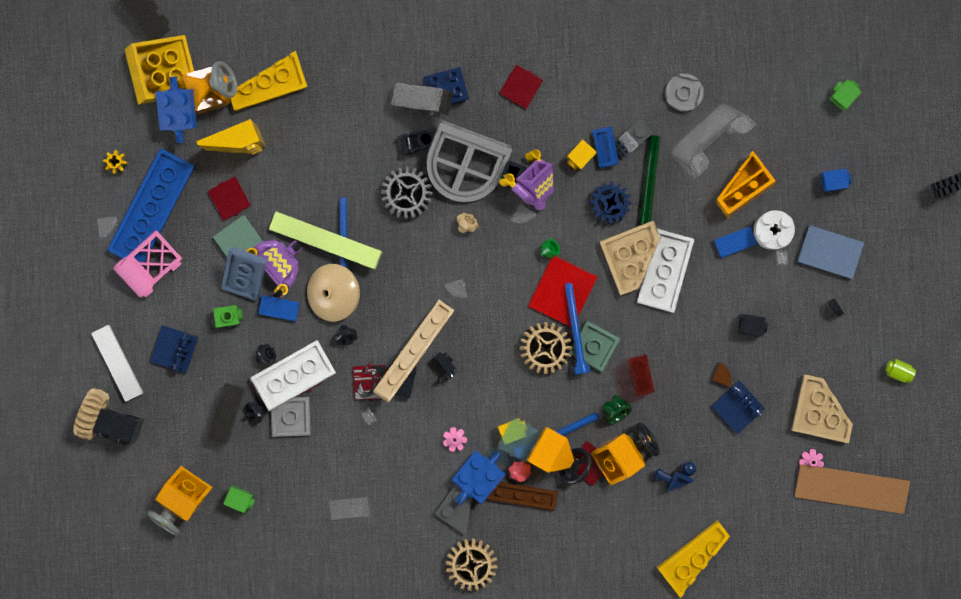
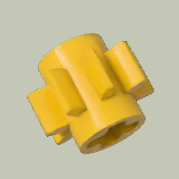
M115 150L114 154L107 152L108 158L103 160L108 165L105 169L110 170L113 168V174H117V170L124 172L123 166L128 164L123 159L126 155L123 153L119 156L118 150ZM118 159L119 163L116 165L112 164V161Z

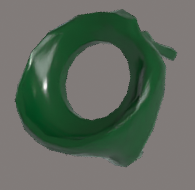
M614 395L612 401L605 402L602 406L605 410V420L609 424L618 423L632 411L630 403L624 401L618 395Z

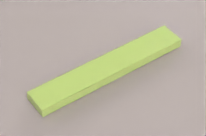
M275 212L269 230L375 270L382 254L380 250L279 212Z

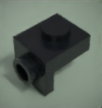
M439 352L435 358L447 370L440 380L446 379L449 381L456 374L454 372L456 367L451 363L453 359L446 352L444 354Z

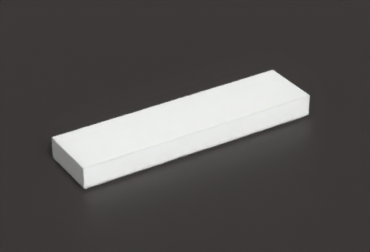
M110 325L91 333L125 402L143 394Z

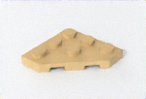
M654 221L600 241L620 295L636 290L641 286L661 239Z
M804 374L791 430L849 443L853 424L846 416L836 397L832 394L823 378Z

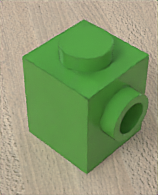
M847 79L843 83L841 81L837 83L833 88L835 92L829 99L844 111L862 91L859 90L860 86L856 82Z
M238 305L213 308L216 328L239 325L241 320H243L242 308L239 309Z
M232 485L223 504L246 513L247 510L252 509L255 500L252 499L254 494Z

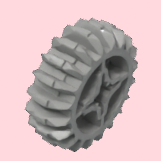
M409 167L405 168L406 173H402V169L398 168V175L392 171V179L386 176L389 184L382 183V186L387 188V190H381V194H387V197H383L382 201H389L385 208L392 206L391 214L397 210V217H400L403 212L405 219L408 218V213H411L412 218H415L414 211L417 210L418 214L421 215L422 211L419 208L423 207L427 210L428 207L424 202L431 203V199L426 198V196H431L433 193L426 189L432 186L431 184H424L429 179L428 177L421 179L423 172L415 175L417 172L416 168H413L412 173H409ZM410 177L418 182L407 186L401 178ZM396 182L400 188V191L396 195V197L392 199L391 189L394 183ZM401 185L407 190L412 189V193H410L412 201L406 195H401V193H404ZM422 186V198L417 204L414 199V192ZM407 200L413 207L401 208L396 203Z

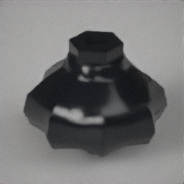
M347 325L340 326L339 332L335 335L336 343L343 346L353 344L358 339L357 331L348 328Z
M268 343L259 345L256 355L257 362H262L266 366L275 364L277 355L274 348Z
M255 401L248 402L246 404V417H249L253 424L261 423L264 413L267 412L265 405H259Z

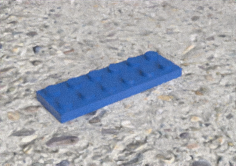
M160 148L108 251L124 258L155 230L161 234L195 166ZM157 236L150 242V249H153L158 239ZM140 251L134 258L138 262H146L147 252Z

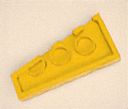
M296 50L284 59L276 62L273 66L263 70L257 76L239 85L236 95L231 98L234 111L308 88Z
M716 520L657 566V568L681 598L689 585H692L701 570H704L712 556L716 555L730 536L719 521Z

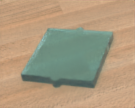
M513 417L498 448L510 453V456H515L526 462L541 431L529 426L528 422L524 423Z

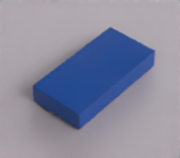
M612 127L593 130L599 168L619 164Z
M751 227L714 240L720 258L757 244Z
M262 295L258 314L297 321L300 302Z

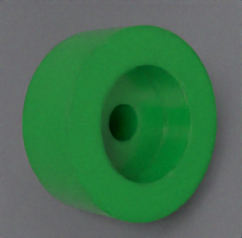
M552 238L547 239L541 245L542 250L540 253L543 257L547 256L553 259L561 252L559 244Z

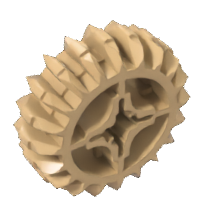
M544 322V328H541L540 324L537 323L538 330L535 331L531 326L529 329L532 331V334L530 335L528 332H525L524 335L528 339H521V342L526 343V347L520 346V350L526 349V353H522L521 357L528 356L524 363L528 364L531 361L532 364L529 367L531 370L535 365L538 366L537 373L540 372L541 368H544V374L548 373L547 368H551V372L554 373V366L562 369L559 364L561 361L567 364L563 357L571 356V354L565 353L566 349L571 350L572 347L566 346L565 343H569L571 340L563 339L567 332L560 334L559 332L562 327L559 326L557 330H554V323L551 324L550 328H547L548 324ZM550 332L556 335V337L550 341H545L539 333ZM534 337L539 344V348L531 355L530 343ZM539 340H541L546 345L551 344L554 341V343L550 345L551 348H549L551 349L550 353L552 356H550V354L546 351L537 354L541 351L540 348H542V343ZM560 341L562 349L557 359L553 353V347ZM541 355H547L552 363L541 364L535 361V359Z
M95 388L87 392L75 420L74 435L87 440H91L96 435L97 431L93 429L101 408H108V393Z
M474 538L472 539V544H468V540L465 539V546L458 542V550L455 547L451 548L455 554L448 553L447 557L451 558L452 561H446V565H451L452 567L447 568L446 572H453L449 576L450 580L455 577L457 578L454 585L462 582L460 588L464 589L466 584L468 585V591H471L472 585H475L477 591L479 590L478 584L480 583L483 588L486 587L484 580H487L489 583L492 582L489 575H496L491 569H497L498 566L492 564V562L497 561V557L490 558L494 554V550L487 552L488 544L482 548V540L479 541L478 545H475ZM471 549L480 551L486 558H475ZM465 551L466 561L460 563V565H455L457 557ZM469 556L471 557V560H473V563H477L474 566V574L472 569L466 566L469 564ZM488 564L485 574L478 578L477 569ZM457 571H468L472 580L463 578Z

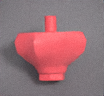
M524 461L514 462L508 468L510 478L515 479L517 482L527 480L532 475L531 465Z

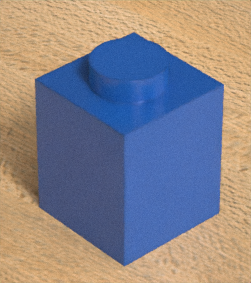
M847 169L820 173L823 192L847 189L849 184H851V175L847 173Z

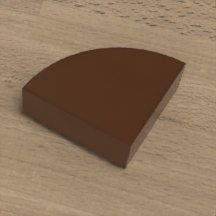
M719 362L712 380L731 387V373L724 364Z

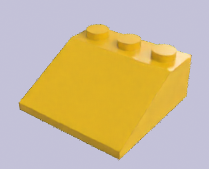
M185 35L132 43L125 48L138 105L157 102L156 92L171 89L169 77L177 76L178 81L183 74L194 72Z
M251 119L196 141L197 145L206 151L252 153V155L262 152V148L266 147L258 126Z

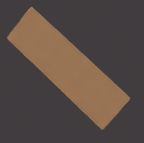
M801 464L795 497L904 514L910 481Z

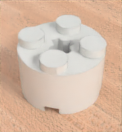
M777 210L762 214L755 221L753 227V235L761 247L768 250L785 247L791 242L795 233L792 218L786 213ZM775 226V229H777L778 232L773 235V232L770 231V228Z

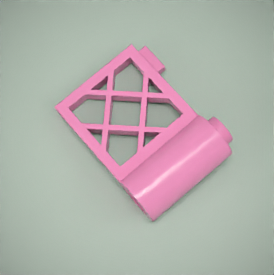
M155 230L128 256L121 259L114 266L113 270L139 297H147L152 293L153 285L170 269L174 271L182 264L180 262L182 257ZM157 236L161 241V249H150V242ZM140 251L147 252L146 262H138L134 256ZM150 252H160V263L149 262ZM163 252H171L176 258L170 263H163ZM149 265H160L159 273L153 278L149 274Z

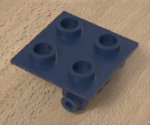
M460 67L423 77L432 109L436 108L437 110L439 107L445 105L448 107L449 104L455 105L454 103L466 102L465 100L469 99Z
M162 325L150 362L175 371L187 373L198 337Z
M740 380L711 406L736 434H739L750 422L758 418L765 409Z

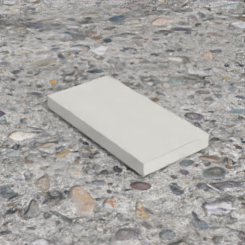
M657 229L661 239L642 281L637 303L674 313L694 239Z
M317 340L251 377V380L270 412L334 376L336 372Z

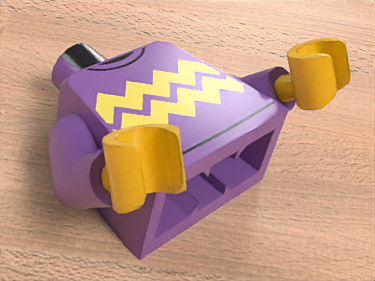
M534 149L527 153L525 157L527 161L535 162L516 179L517 183L514 182L515 178L512 174L503 175L506 179H500L499 182L504 187L510 185L512 187L511 190L525 203L534 205L537 210H542L546 207L545 200L554 191L553 166L551 163H546L543 159L541 160L540 151Z
M269 240L262 241L254 247L245 250L267 259L265 271L278 285L274 292L278 289L283 292L281 298H283L296 281L299 271L297 264L299 261L294 256L302 250V247L296 240L287 247L282 241Z

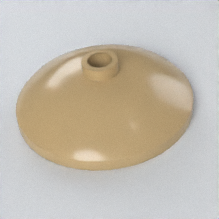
M327 264L318 268L310 277L307 286L309 305L317 316L326 321L335 322L348 318L357 308L360 298V289L356 277L349 269L339 264Z

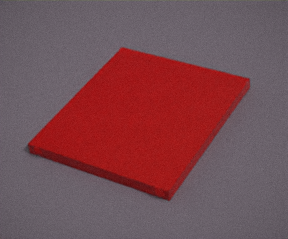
M556 256L550 260L528 306L571 328L565 285L567 283L573 285L577 315L579 316L598 277Z

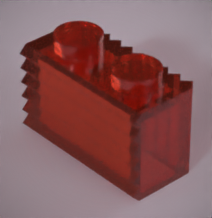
M647 355L628 358L626 361H628L630 376H632L631 380H633L635 395L641 396L654 393L655 389Z

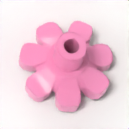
M456 427L450 428V433L445 432L443 435L447 438L443 441L444 446H450L449 450L452 452L455 451L456 447L458 450H462L464 448L462 443H467V437H463L464 430L460 429L457 431Z
M810 449L809 454L806 451L801 454L804 459L799 460L800 465L824 466V462L820 461L823 455L821 453L816 454L815 449Z

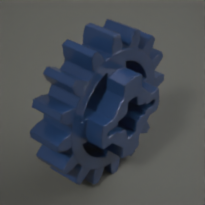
M610 182L609 186L603 183V188L596 187L598 193H592L591 195L595 198V200L590 201V204L595 206L591 211H597L595 217L601 216V222L605 219H608L609 224L612 223V219L619 222V216L625 218L624 212H630L627 205H631L632 202L627 201V198L631 195H625L626 187L621 190L620 183L616 187L613 186V182ZM612 190L611 194L607 196L601 194L604 191ZM618 194L622 196L623 203L619 202ZM613 195H615L613 198V202L616 205H612L607 211L608 203L606 202V200H609L613 197ZM598 201L602 203L604 207L603 212L599 209ZM615 209L620 211L616 215H609Z

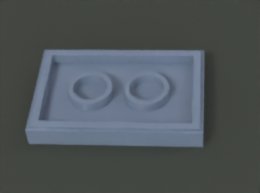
M808 225L797 262L853 279L864 242Z
M231 246L228 251L221 289L258 301L267 259Z

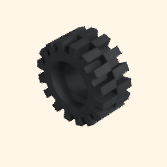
M961 173L930 184L935 198L937 199L961 190Z

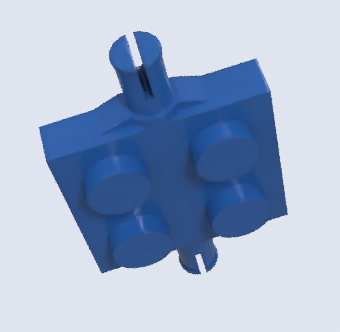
M177 76L169 77L171 89L156 92L160 131L171 130L175 132L176 143H183V131L197 128L193 89L184 90L178 88Z
M497 450L490 458H486L475 451L453 477L452 482L462 491L458 498L455 499L457 503L459 502V505H462L467 497L475 499L482 505L506 474L495 464L502 456L501 453L498 454Z

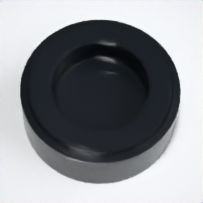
M834 298L828 301L830 308L837 317L844 315V312Z

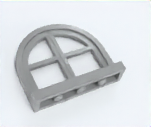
M439 119L437 131L427 155V171L430 181L438 192L451 200L470 202L481 199L488 195L499 183L500 176L512 152L511 145ZM445 137L468 146L461 165L438 157ZM475 149L498 157L491 176L467 168ZM437 161L459 169L452 188L441 180L437 172ZM465 172L487 179L477 189L458 191Z

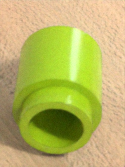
M896 358L893 361L890 360L885 369L887 376L903 383H911L916 373V369L912 368V365Z

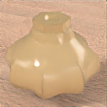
M462 212L461 215L457 216L459 232L464 234L466 232H474L479 228L477 219L473 215Z

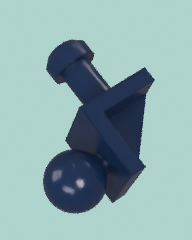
M685 462L682 466L684 474L674 471L672 476L664 473L659 468L656 470L654 478L668 482L667 489L672 491L673 489L693 483L694 479L689 476L695 474L696 466L692 462Z

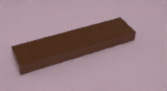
M500 482L487 499L555 510L558 491Z

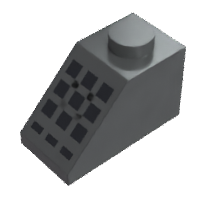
M642 119L638 120L615 141L617 154L624 160L654 132Z

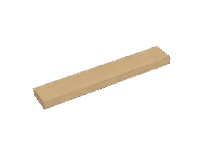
M441 300L437 301L373 391L375 394L388 403L391 401L454 312L452 308Z

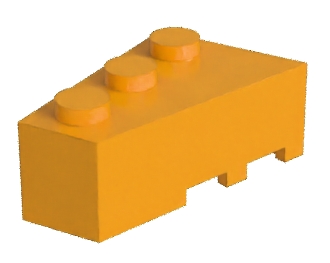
M754 151L750 153L747 160L717 198V205L727 218H730L775 186V179Z

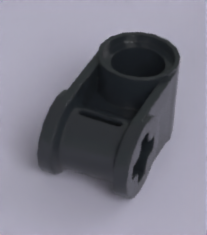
M423 130L398 136L403 150L401 154L409 155L429 149L434 138L433 133ZM424 135H430L432 138L431 142L427 145L421 142Z
M416 365L413 368V372H410L395 395L410 399L417 372Z

